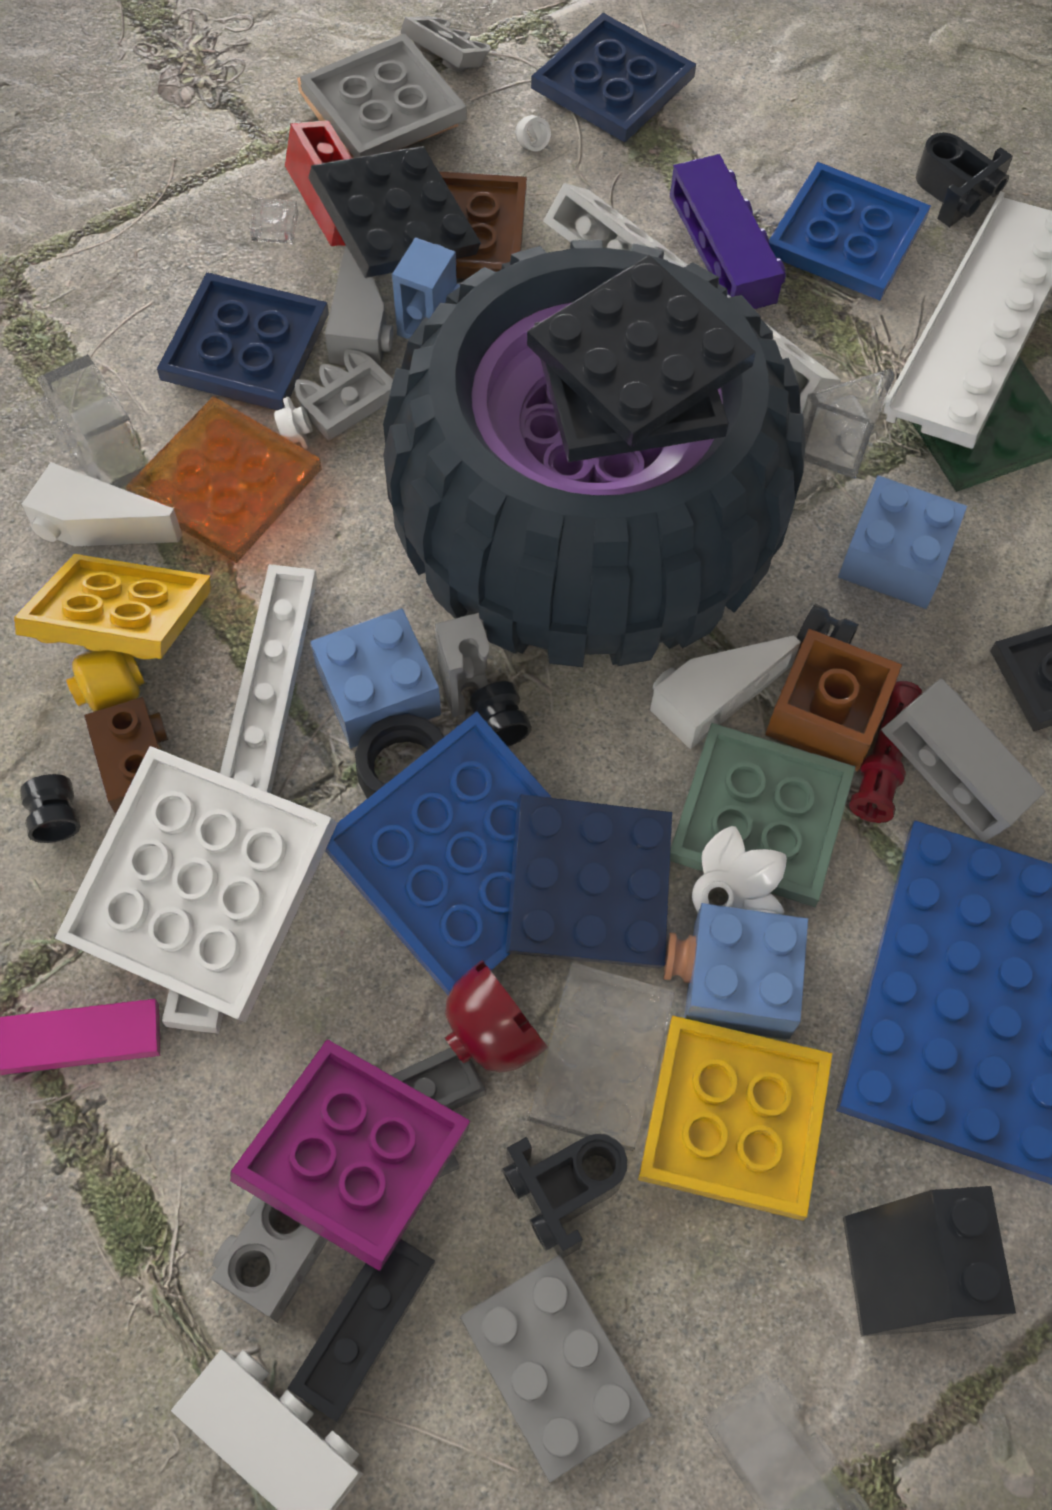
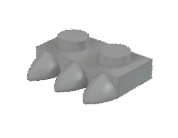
M432 16L404 18L400 33H405L413 40L415 46L420 51L436 54L443 58V65L452 70L463 72L465 68L482 67L484 57L491 49L489 44L469 40L471 37L470 33L450 28L451 22Z
M352 349L344 350V363L348 372L333 365H320L319 373L323 388L308 380H296L295 393L297 399L306 410L311 423L328 441L388 403L393 379L370 356L363 352Z

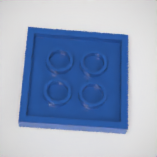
M817 162L770 237L769 246L775 257L780 258L782 262L881 301L926 221L931 205Z

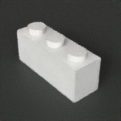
M221 1349L172 1408L171 1412L277 1510H336L363 1475L353 1465L360 1454L335 1431L332 1430L325 1439L307 1423L314 1413L288 1389L280 1398L262 1383L269 1375V1372L246 1351L242 1350L234 1358L230 1353Z

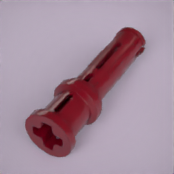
M897 681L895 683L880 725L873 754L863 760L861 764L860 774L863 778L858 793L854 794L850 800L849 807L856 816L863 820L874 823H887L895 815L894 796L897 787L903 784L906 776L904 765L902 764L904 755L881 729L922 694V689L915 683L909 681ZM873 803L877 804L876 808L872 807Z

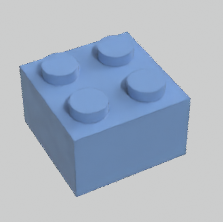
M877 475L838 578L927 609L941 580L967 506Z
M403 608L310 641L317 672L350 749L358 746L361 736L372 724L388 716L410 714L429 720L441 715L439 686Z
M701 903L694 924L693 936H696L695 957L691 980L687 988L684 1018L749 1034L790 1040L801 1022L808 918Z

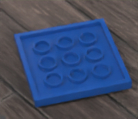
M477 711L337 823L325 849L328 856L447 995H449L453 985L480 961L483 960L488 968L492 970L510 955L506 953L517 799L521 794L552 798Z

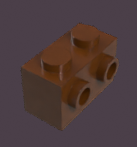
M143 697L84 715L107 800L115 815L149 747L162 750L160 743L169 740L160 712L151 714Z

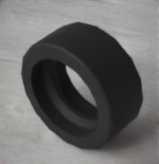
M410 714L388 716L372 724L361 736L355 751L358 781L366 798L368 799L385 785L378 779L374 768L375 759L384 748L395 743L411 742L422 745L429 750L444 738L441 730L427 719Z

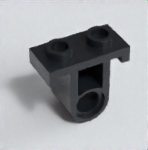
M946 132L931 135L925 143L916 172V180L922 189L942 202L937 219L950 228L964 216L966 218L972 216L984 200L990 196L996 197L1004 189L1009 180L1007 171L1013 155L1000 147L995 151L991 160L954 134Z
M606 1134L586 1136L532 1167L527 1162L531 1158L532 1146L527 1137L507 1147L506 1159L509 1165L502 1168L503 1174L515 1197L520 1199L526 1195L537 1216L529 1221L543 1249L547 1251L554 1247L562 1259L579 1250L583 1242L578 1230L567 1235L562 1225L611 1198L619 1190L625 1177L628 1160L625 1150L616 1139ZM593 1155L602 1156L610 1162L613 1174L608 1179L602 1181L593 1180L584 1172L582 1167L583 1161Z

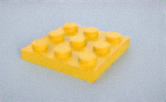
M73 554L14 617L15 633L19 636L36 638L42 643L61 642L84 646V648L90 651L109 650L132 654L139 659H162L210 594V576Z
M672 1015L638 1180L804 1221L808 1215L833 1053Z

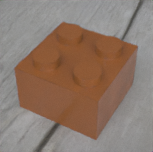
M808 629L775 705L765 735L806 752L855 766V771L858 772L871 746L902 664Z

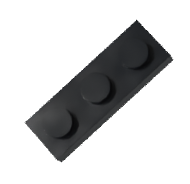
M400 1239L381 1271L365 1263L287 1389L337 1423H340L434 1268L435 1260Z

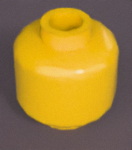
M89 650L76 656L72 661L74 676L66 679L69 690L78 707L88 703L94 712L137 699L140 695L139 686L145 684L132 654L109 650Z

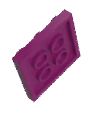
M327 1039L230 1171V1181L381 1271L467 1133L470 1120Z

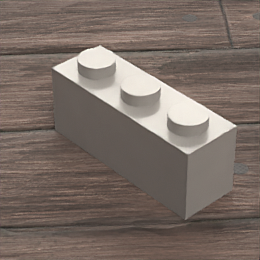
M942 678L918 696L881 729L982 842L989 840L1010 827L1046 792L1032 777L1029 770L1018 762L998 740L995 733L985 726L963 702L961 696L952 690Z

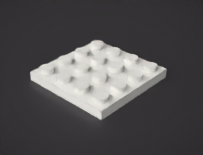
M150 746L55 939L246 1023L337 826V822L329 816Z

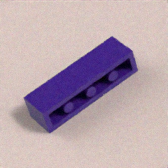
M720 154L675 164L673 166L670 198L707 270L719 277V284L727 288L729 296L742 295L754 309L777 304L781 285L784 284L786 279L785 267L781 259L776 258L771 250L765 229L758 226L753 216L750 201L747 198H743L737 187V180L733 170H728Z

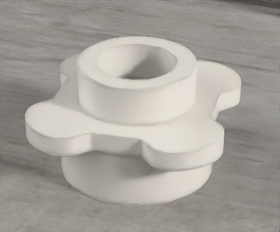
M289 397L283 398L285 408L274 413L279 432L288 446L301 442L303 448L307 449L310 447V443L306 434L313 431L310 418L303 406L295 408Z

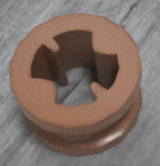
M669 933L663 980H671L673 976H680L684 983H690L695 957L696 936L689 935L686 940H680L676 933Z

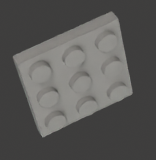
M405 33L300 76L302 91L326 121H330L340 140L354 158L396 151L467 120V106Z

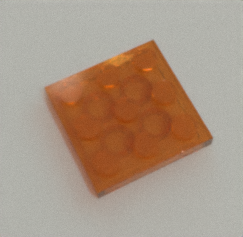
M213 396L126 485V490L173 508L180 529L237 563L322 468L320 458Z

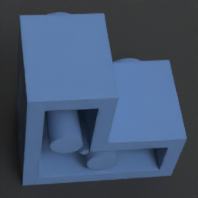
M418 238L413 240L392 273L398 336L410 339L425 317L429 319L438 305L446 302L447 295L460 287L456 280L455 251Z

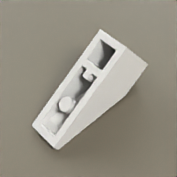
M50 462L22 503L31 523V529L39 537L50 542L59 540L72 546L170 543L178 542L182 537L173 508Z
M794 635L692 658L677 670L669 668L653 684L654 692L650 711L689 749H692L707 736L711 723L721 725L788 670L794 663L801 641Z

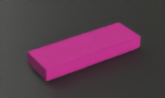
M156 999L0 1017V1075L161 1056L159 1003Z

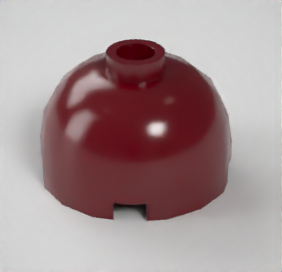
M483 960L468 970L453 985L446 999L445 1015L452 1032L444 1038L463 1064L473 1058L486 1070L502 1073L519 1069L549 1048Z

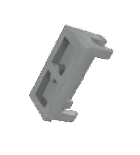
M479 613L435 623L438 672L452 717L465 714V697L461 694L464 688L475 687L479 690L488 685L485 669H487V659L489 657V643L487 640V630L484 628V620L479 619Z

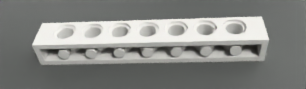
M564 183L543 222L569 242L572 240H602L603 248L630 251L635 243L663 250L664 259L668 260V262L681 267L688 265L588 189ZM766 324L773 331V340L777 343L782 359L789 358L799 384L801 414L804 417H816L841 379Z

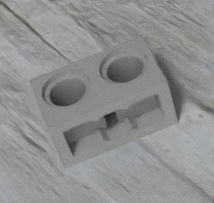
M253 1196L246 1209V1215L250 1218L238 1237L230 1235L216 1253L212 1266L217 1269L211 1279L278 1323L328 1240L302 1224L296 1231L289 1234L276 1232L275 1219L280 1211ZM256 1257L268 1258L271 1266L268 1278L261 1285L255 1287L245 1286L242 1279L245 1265Z

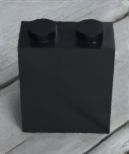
M991 1186L929 1190L843 1217L861 1337L973 1329L1016 1314Z

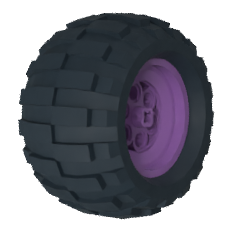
M572 240L570 249L546 252L541 246L511 254L510 262L502 264L501 270L498 272L484 267L460 283L459 288L447 295L446 302L440 303L429 319L425 317L408 340L402 367L395 370L383 422L385 438L383 457L388 499L393 508L394 526L418 576L423 573L426 574V583L435 600L455 619L479 613V619L484 620V628L487 630V640L492 644L514 654L517 652L523 654L529 645L548 650L549 664L583 668L585 655L609 654L612 665L617 664L618 666L650 661L659 647V643H663L669 649L680 644L683 649L710 634L722 619L725 607L735 613L769 571L773 556L783 545L804 473L805 429L804 415L801 414L799 384L789 358L782 359L777 343L773 340V331L742 295L728 298L727 288L719 284L718 276L694 262L686 267L668 262V260L664 259L663 250L635 243L631 251L603 248L602 240ZM650 255L756 351L753 366L718 389L729 423L726 437L568 462L541 360L527 346V331L534 327L535 322L544 321Z

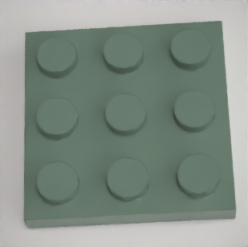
M711 723L671 845L670 861L703 872L702 852L707 843L721 830L730 826H736L742 837L745 852L756 849H769L786 855V868L783 878L771 894L816 907L821 896L856 767Z

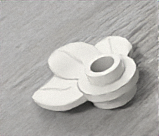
M730 826L721 830L707 843L702 852L704 874L698 878L692 891V901L696 911L699 912L701 903L712 904L708 899L709 891L715 887H721L729 895L727 902L721 906L782 915L784 909L771 892L783 878L786 868V855L769 849H756L745 852L742 837L736 826Z

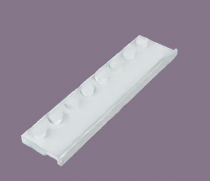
M1000 191L890 391L883 413L887 414L886 421L895 424L897 418L922 425V433L971 449L974 448L1052 291V211L1004 198L1005 192Z

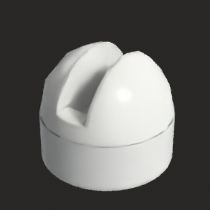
M533 115L527 116L517 124L515 130L516 139L523 148L531 151H540L549 143L551 129L545 119ZM527 129L531 136L535 139L532 142L530 141V138L527 134Z

